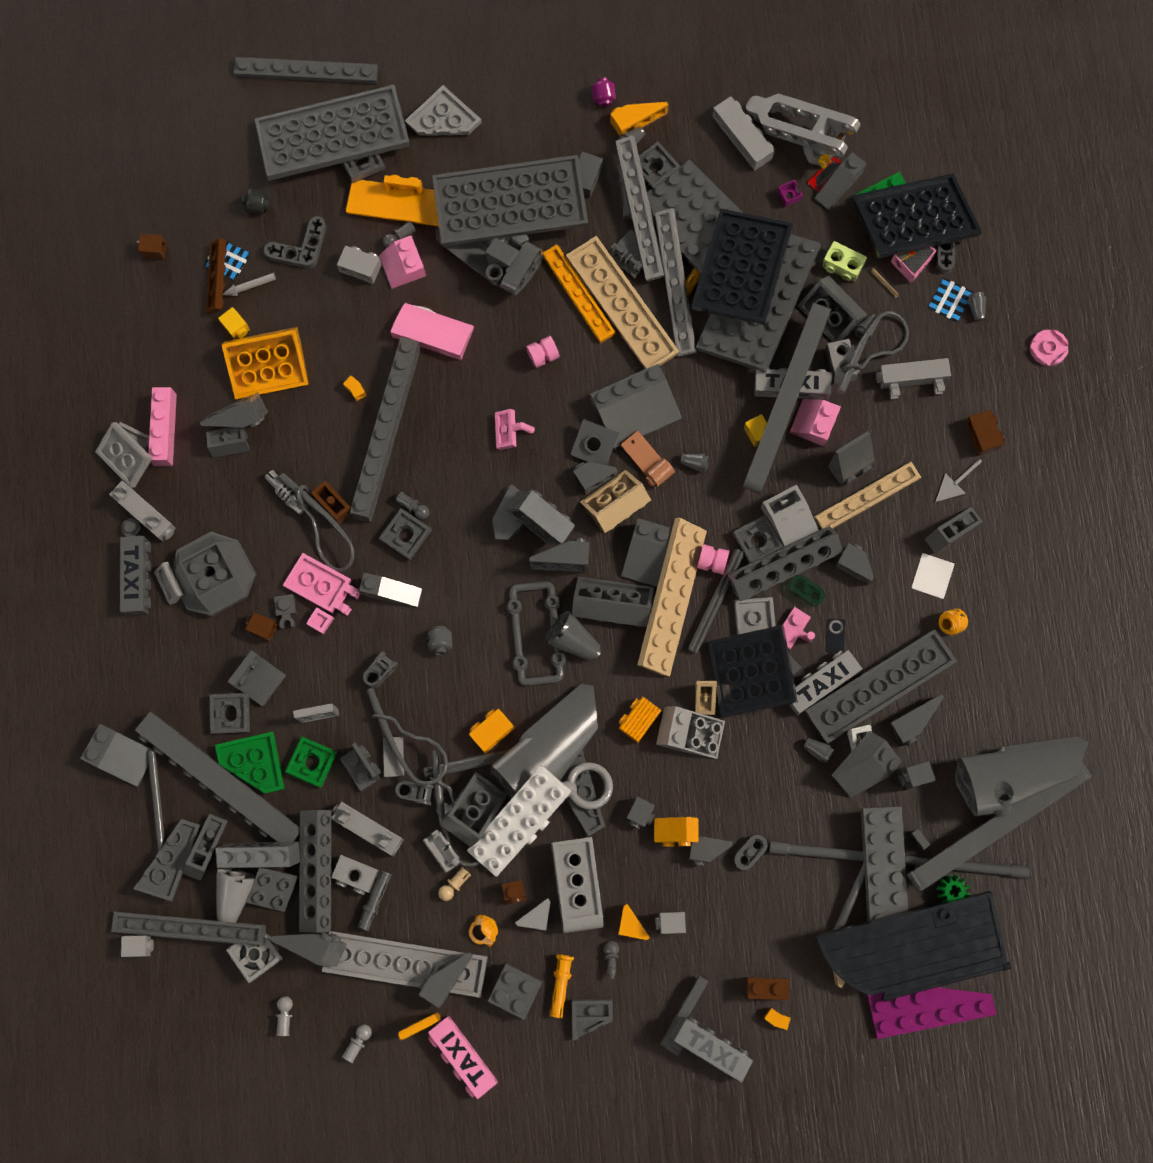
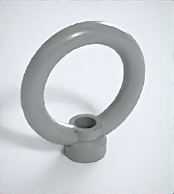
M591 762L576 766L570 772L567 781L562 782L571 790L567 797H570L576 805L584 809L602 807L608 802L613 791V782L608 771L601 765ZM583 771H595L602 776L605 782L604 794L596 801H585L577 794L575 780Z

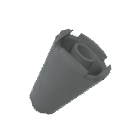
M569 611L564 612L559 617L561 621L558 624L554 623L546 637L548 642L546 643L588 661L595 660L601 653L600 644Z

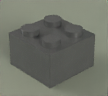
M507 963L488 1002L525 1020L543 981Z

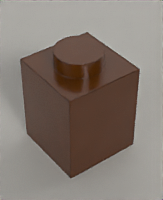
M140 234V240L137 241L136 248L142 258L165 260L167 242L163 236Z
M254 612L252 616L248 617L245 626H247L246 630L249 633L270 642L278 624Z

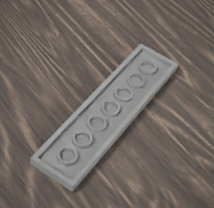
M331 931L329 935L333 933L340 936L341 941L347 945L338 966H323L322 972L419 987L425 978L428 980L430 976L467 953ZM474 954L450 993L481 998L487 956Z

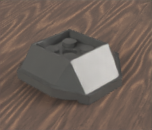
M209 532L177 549L172 567L174 576L184 594L181 599L187 610L212 617L246 599L257 575L240 542L214 532ZM215 569L214 575L207 577L208 571Z

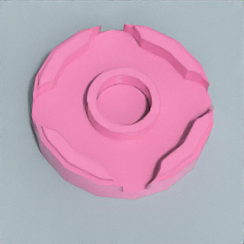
M1042 330L1031 341V355L1041 365L1056 366L1068 354V341L1057 330Z

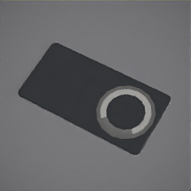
M829 618L827 620L826 652L838 653L842 651L844 653L845 620Z

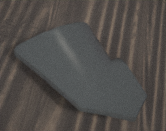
M510 485L492 519L496 540H508L512 535H517L525 526L505 510L516 493L520 491L513 485Z

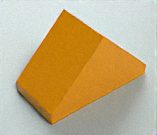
M628 904L623 907L619 935L648 940L650 937Z

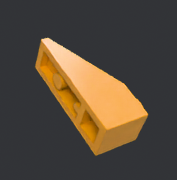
M668 103L631 104L618 107L612 111L610 122L619 136H621V134L638 127H644L668 114Z

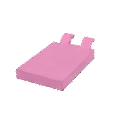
M302 553L283 584L285 588L331 613L337 609L347 616L352 610L343 603L347 594L356 599L361 595L358 589L350 585L352 582L350 578Z

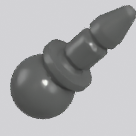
M608 941L605 943L603 951L606 954L605 960L608 961L609 977L613 980L616 973L615 960L619 959L617 955L619 953V945L615 941Z

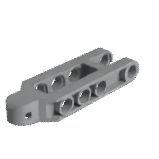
M776 94L768 98L753 96L746 104L748 115L752 120L762 124L765 134L836 157H843L848 146L839 139L827 136L826 134L829 129L833 128L842 132L845 130L857 133L861 125L852 116L782 94ZM781 110L791 113L792 116L797 115L806 118L810 122L811 120L816 121V124L811 131L768 117V112L774 113Z

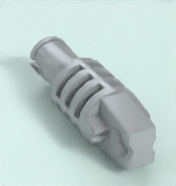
M274 470L269 472L273 479L266 474L265 479L275 488V493L280 499L301 515L304 510L297 500V494L279 479Z

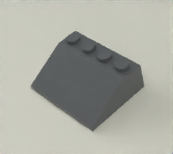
M659 363L590 394V401L602 426L619 432L614 450L621 447V444L637 431L642 436H646L682 419Z

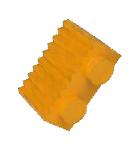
M643 696L640 700L635 699L630 706L633 710L629 715L624 714L618 722L621 725L619 730L637 743L661 713V709Z

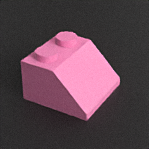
M412 236L394 241L379 255L392 289L426 276Z
M803 399L789 433L825 446L841 406L825 400Z

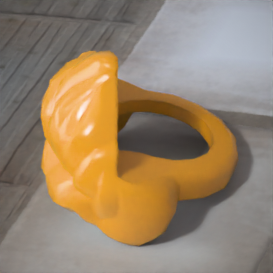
M476 915L475 921L469 927L471 940L479 945L485 944L487 947H490L495 942L498 934L495 920L486 915ZM476 925H481V931L486 936L483 940H477L473 935V929Z

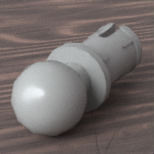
M287 996L281 997L277 1002L280 1015H276L278 1017L276 1036H289L290 1017L292 1015H288V1011L292 1009L293 1002Z
M360 1025L356 1030L357 1037L355 1039L351 1037L352 1041L342 1055L347 1061L353 1063L361 1048L365 1047L362 1042L371 1037L372 1031L368 1025Z

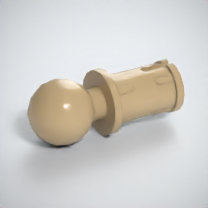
M461 867L451 880H447L450 884L439 889V898L443 901L451 900L454 896V890L459 891V888L471 875Z

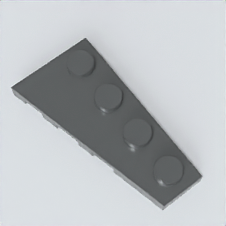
M583 750L561 779V782L567 781L570 772L576 766L586 763ZM589 770L581 772L575 780L578 796L585 801H596L595 789ZM566 797L569 806L587 837L605 827L600 808L584 809L576 805L570 797Z
M181 819L133 889L172 902L183 875L185 863L192 851L201 826Z

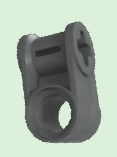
M384 651L381 652L363 674L365 684L373 689L380 687L386 678L394 672L398 663L389 659ZM377 675L378 679L376 682L370 683L368 682L369 676Z
M402 781L396 786V794L400 799L431 806V793L435 787L434 785H420L418 783ZM404 785L410 787V793L406 796L400 794V788Z

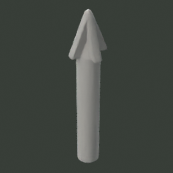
M271 273L237 286L233 284L223 295L238 296L240 292L276 280L275 275Z

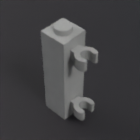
M948 358L881 365L879 371L876 372L877 383H880L881 389H890L891 400L898 399V396H900L899 387L934 383L935 395L943 394V391H945L944 382H948L951 377Z
M121 481L109 494L162 542L168 540L174 534L176 528L125 482Z
M343 802L340 805L337 804L332 810V820L391 856H395L404 841L400 836Z

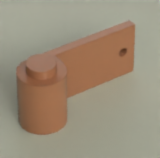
M639 431L635 432L621 444V447L646 475L645 479L650 486H660L675 473L671 464L666 459L660 458Z

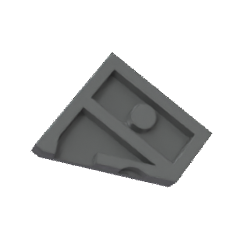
M572 999L573 1040H577L582 1035L588 1032L591 1033L598 1027L613 1021L612 999Z

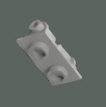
M436 830L423 841L446 873L459 865L460 857L456 855L451 847L447 848L448 842L442 835L443 833H439Z

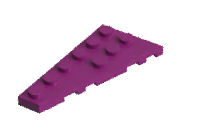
M937 987L891 999L888 1002L883 1001V992L875 995L867 994L877 1039L997 1015L992 994Z

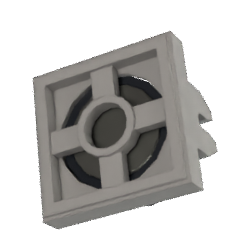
M266 933L264 946L235 943L226 950L248 983L254 981L283 959L278 952V946L270 941L271 937Z

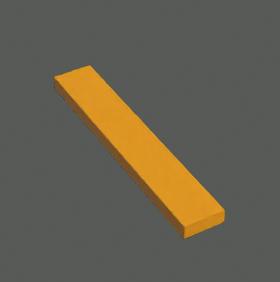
M556 244L543 252L544 260L599 343L616 334L615 330L559 246Z

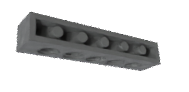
M828 526L727 574L733 593L740 601H743L761 591H766L778 583L784 582L790 577L799 575L811 567L818 566L828 559L835 558L838 554L843 553L838 533Z
M331 810L300 811L299 932H331Z

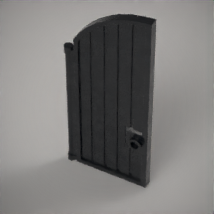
M991 891L815 935L820 952L834 973L851 987L865 994L875 995L883 992L882 999L884 1002L1011 969L1009 961L1007 962Z

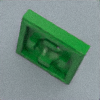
M301 736L285 772L322 788L338 752ZM309 756H316L319 759V765L314 770L306 767L305 762Z

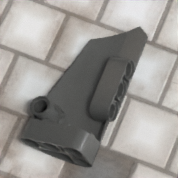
M435 226L436 241L441 244L439 226ZM511 237L498 238L519 251L510 267L488 264L485 251L494 239L443 246L487 279L491 285L499 286L513 295H517L526 286L543 259L542 249L527 241L522 245L511 239ZM494 272L500 273L496 278L490 277Z
M580 684L521 736L519 742L490 767L492 779L511 799L540 766L545 767L561 781L595 734L598 724L593 685Z
M1069 737L1005 746L993 753L959 757L955 774L956 786L974 816L993 813L1000 817L1008 816L1011 806L1077 778L1088 741L1079 737Z

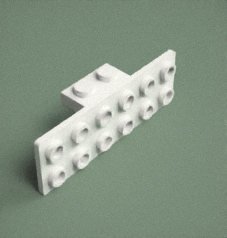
M540 766L491 822L481 839L468 849V852L491 873L498 876L526 843L530 845L536 839L537 835L535 833L538 829L543 831L549 824L547 819L571 793V790L545 767Z

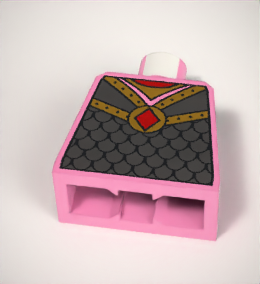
M928 247L893 256L891 262L912 283L931 261L936 250Z

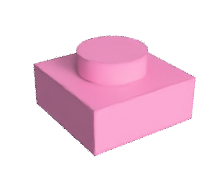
M316 607L306 624L324 635L334 618Z

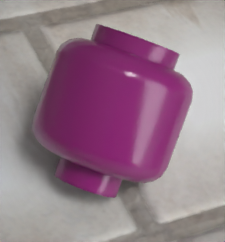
M608 78L597 79V82L592 85L593 101L600 107L612 105V102L616 99L615 84L608 81Z

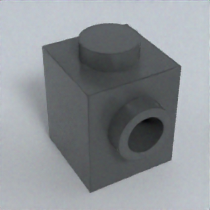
M637 797L627 817V820L630 821L629 825L640 829V827L645 828L646 824L650 825L655 816L652 814L655 805Z

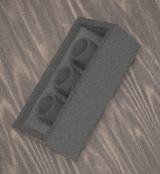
M578 576L572 614L580 619L587 618L601 622L608 621L617 624L647 627L654 587Z

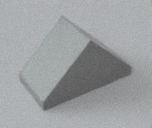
M546 899L516 922L517 926L547 930L550 900Z

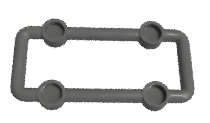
M548 581L516 584L509 590L510 601L507 603L506 608L508 613L511 614L515 658L512 661V665L517 671L519 683L523 686L557 683L564 677L563 666L566 663V656L560 649L553 647L554 653L551 656V663L556 668V675L525 678L528 662L523 656L519 620L522 605L517 600V592L547 589L548 597L545 599V607L550 612L552 627L554 623L558 624L557 609L560 607V600L555 596L554 585Z

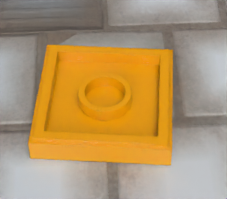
M437 1012L398 1033L400 1040L442 1019L440 1014Z

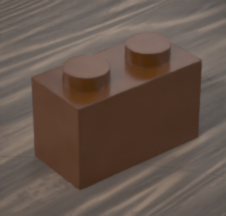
M991 409L969 416L965 421L978 456L999 450L1004 445V435L1001 431L999 432L997 418L992 414Z
M326 481L311 492L312 498L339 525L351 515V507Z
M746 977V998L789 1000V979Z

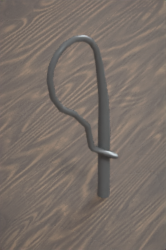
M885 311L879 314L872 322L856 347L849 365L842 368L846 372L837 391L839 394H845L854 370L865 368L871 358L880 355H893L903 349L908 342L909 330L905 320L899 314L893 311ZM885 315L897 317L905 329V339L900 347L893 351H881L871 354L862 365L857 364L867 339L879 320Z
M282 473L279 479L297 494V500L301 504L302 509L312 520L316 548L322 561L326 566L337 572L348 570L353 564L355 557L354 547L349 537L335 519L309 495L307 486H298L287 475ZM306 502L326 518L348 543L351 557L345 567L335 568L323 556L316 521L306 508Z
M374 689L366 690L375 712L371 717L378 719L393 754L405 772L413 781L420 785H431L441 780L447 771L448 759L440 744L428 737L416 736L404 731L394 717L383 714ZM387 720H392L400 733L416 740L428 741L438 748L443 755L444 767L436 779L428 782L420 781L413 775L396 746Z
M439 750L431 751L434 778L430 777V781L436 779L441 774ZM442 779L434 784L439 823L445 816L442 787L448 789L452 804L455 801L452 788L443 783ZM441 826L443 836L448 842L446 846L447 848H452L448 830ZM459 860V864L462 866L473 867L481 864L479 861L468 863Z

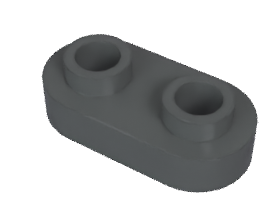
M752 836L736 853L734 863L738 869H750L764 854L768 844L763 836ZM754 842L760 843L759 849L754 848ZM744 856L747 858L748 861L746 864L741 863V857Z

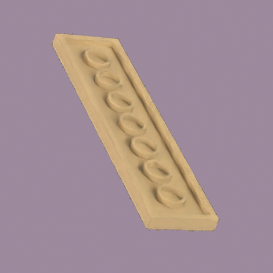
M597 236L566 255L571 266L645 369L658 363L661 366L677 356L679 350Z
M675 518L637 664L666 677H670L707 532L682 518Z

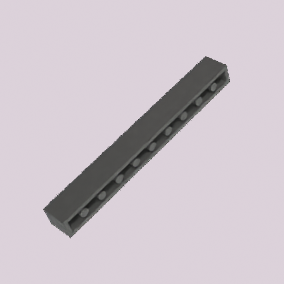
M400 337L351 506L350 514L354 519L372 522L420 354L419 341Z
M149 712L135 729L140 734L138 736L139 739L146 744L151 742L154 745L153 749L160 755L165 753L170 757L168 761L176 767L179 765L183 767L185 775L191 779L193 777L197 778L200 781L198 785L206 791L211 789L215 792L213 796L220 802L225 800L230 804L228 808L236 814L240 812L245 816L244 821L251 826L255 824L261 828L259 832L266 838L271 836L276 840L275 842H297L299 840L300 826L156 714Z

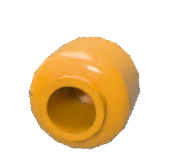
M954 608L940 615L939 626L945 634L955 635L967 628L968 618L964 611Z

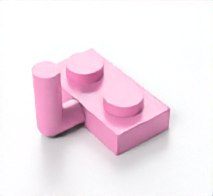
M507 409L495 412L497 449L503 450L516 447V431L523 430L529 434L534 433V427L523 422L515 423V410Z
M796 607L793 608L783 624L789 650L798 637L807 643L812 642L815 637L813 632L807 634L803 631L811 617Z

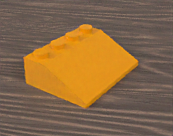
M297 327L222 343L235 399L245 398L257 392L264 394L309 384Z

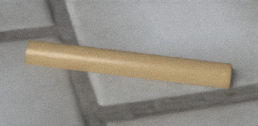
M873 268L871 272L878 278L880 283L897 297L899 294Z

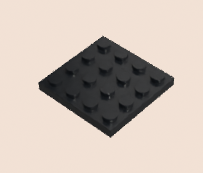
M783 625L708 641L714 679L717 681L716 691L722 718L798 703Z

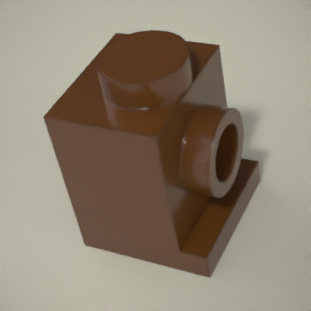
M522 880L502 884L507 905L526 901Z

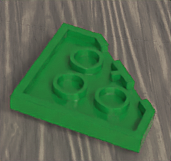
M274 732L215 745L218 763L265 794L285 790Z

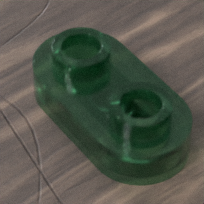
M796 575L791 579L789 583L791 592L812 606H818L824 601V590L803 575ZM801 583L802 588L798 589L795 584ZM817 594L818 599L814 600L811 595Z

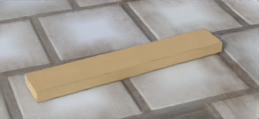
M909 462L814 516V520L821 530L828 526L835 528L918 481L921 476L912 462Z

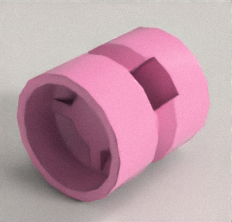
M551 336L541 339L539 344L534 342L526 346L528 355L535 368L545 365L547 360L551 362L560 358Z
M703 544L697 568L706 571L712 569L714 573L723 575L729 550L721 548L714 550L713 546Z

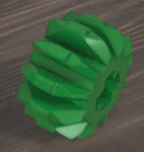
M957 874L953 878L950 875H946V881L944 879L939 880L942 886H936V890L941 891L936 897H943L941 903L971 895L965 892V889H969L970 886H963L966 879L962 878L959 880ZM956 888L957 892L950 895L949 891Z

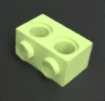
M834 241L824 258L822 267L829 273H836L842 279L855 283L867 257ZM836 257L839 261H833L831 258ZM849 265H852V266H854L856 269H855V270H851V269L848 268V266H849Z

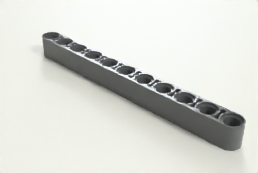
M816 303L812 305L744 482L743 488L758 494L762 492L830 314V308Z
M1082 762L1077 778L1011 806L1008 816H993L907 874L908 878L918 892L922 891L1091 778L1092 774Z

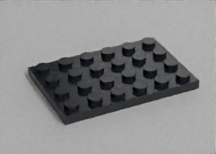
M953 173L856 194L851 199L878 259L980 236L982 232Z
M720 209L692 302V310L765 325L792 233L793 223Z

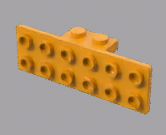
M385 175L384 183L359 180L351 184L346 207L347 214L439 226L435 192L432 189L423 188L421 180L415 177L401 178L398 175Z

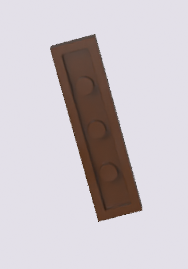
M221 238L210 243L206 313L209 314L222 310L224 303L222 296L225 287L223 280L226 270L225 255L227 248L226 240Z

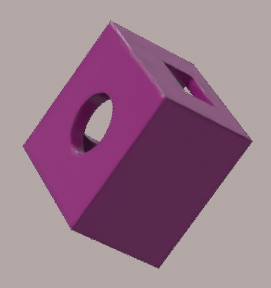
M796 180L778 187L777 193L784 207L802 200L803 194L801 191L798 193ZM791 193L793 195V198L788 199L786 197V194Z

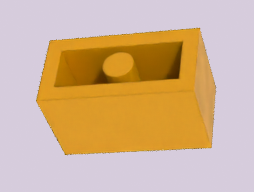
M499 708L496 711L494 709L486 714V720L481 724L479 722L470 729V737L485 754L515 729L514 725Z
M654 818V842L662 843V847H674V843H678V846H690V843L698 842V818Z

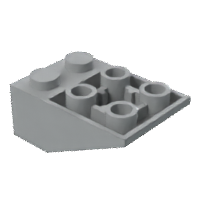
M797 485L762 503L761 509L767 515L784 547L819 531L808 504Z
M676 706L664 707L656 745L717 759L725 721Z

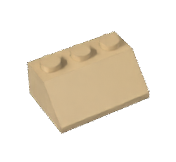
M624 470L580 503L596 525L606 533L621 521L629 518L635 511L643 508L651 499L643 484L627 470Z

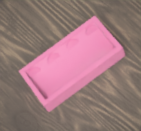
M405 303L394 322L391 335L397 339L404 337L419 341L420 347L462 360L474 326Z

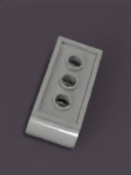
M592 837L551 843L563 933L603 928V913ZM572 854L577 855L579 858V862L575 866H572L569 862ZM576 874L580 875L582 879L578 886L572 883V877ZM579 894L584 897V903L581 906H577L574 901L575 897Z

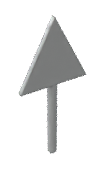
M982 460L976 461L955 482L945 473L935 502L966 494L957 484L975 469Z

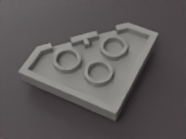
M444 85L405 120V124L418 136L469 135L482 123L481 119Z

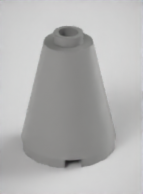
M219 868L216 874V918L219 921L236 923L248 899L256 876L251 872L238 869L237 872L231 871L232 868Z

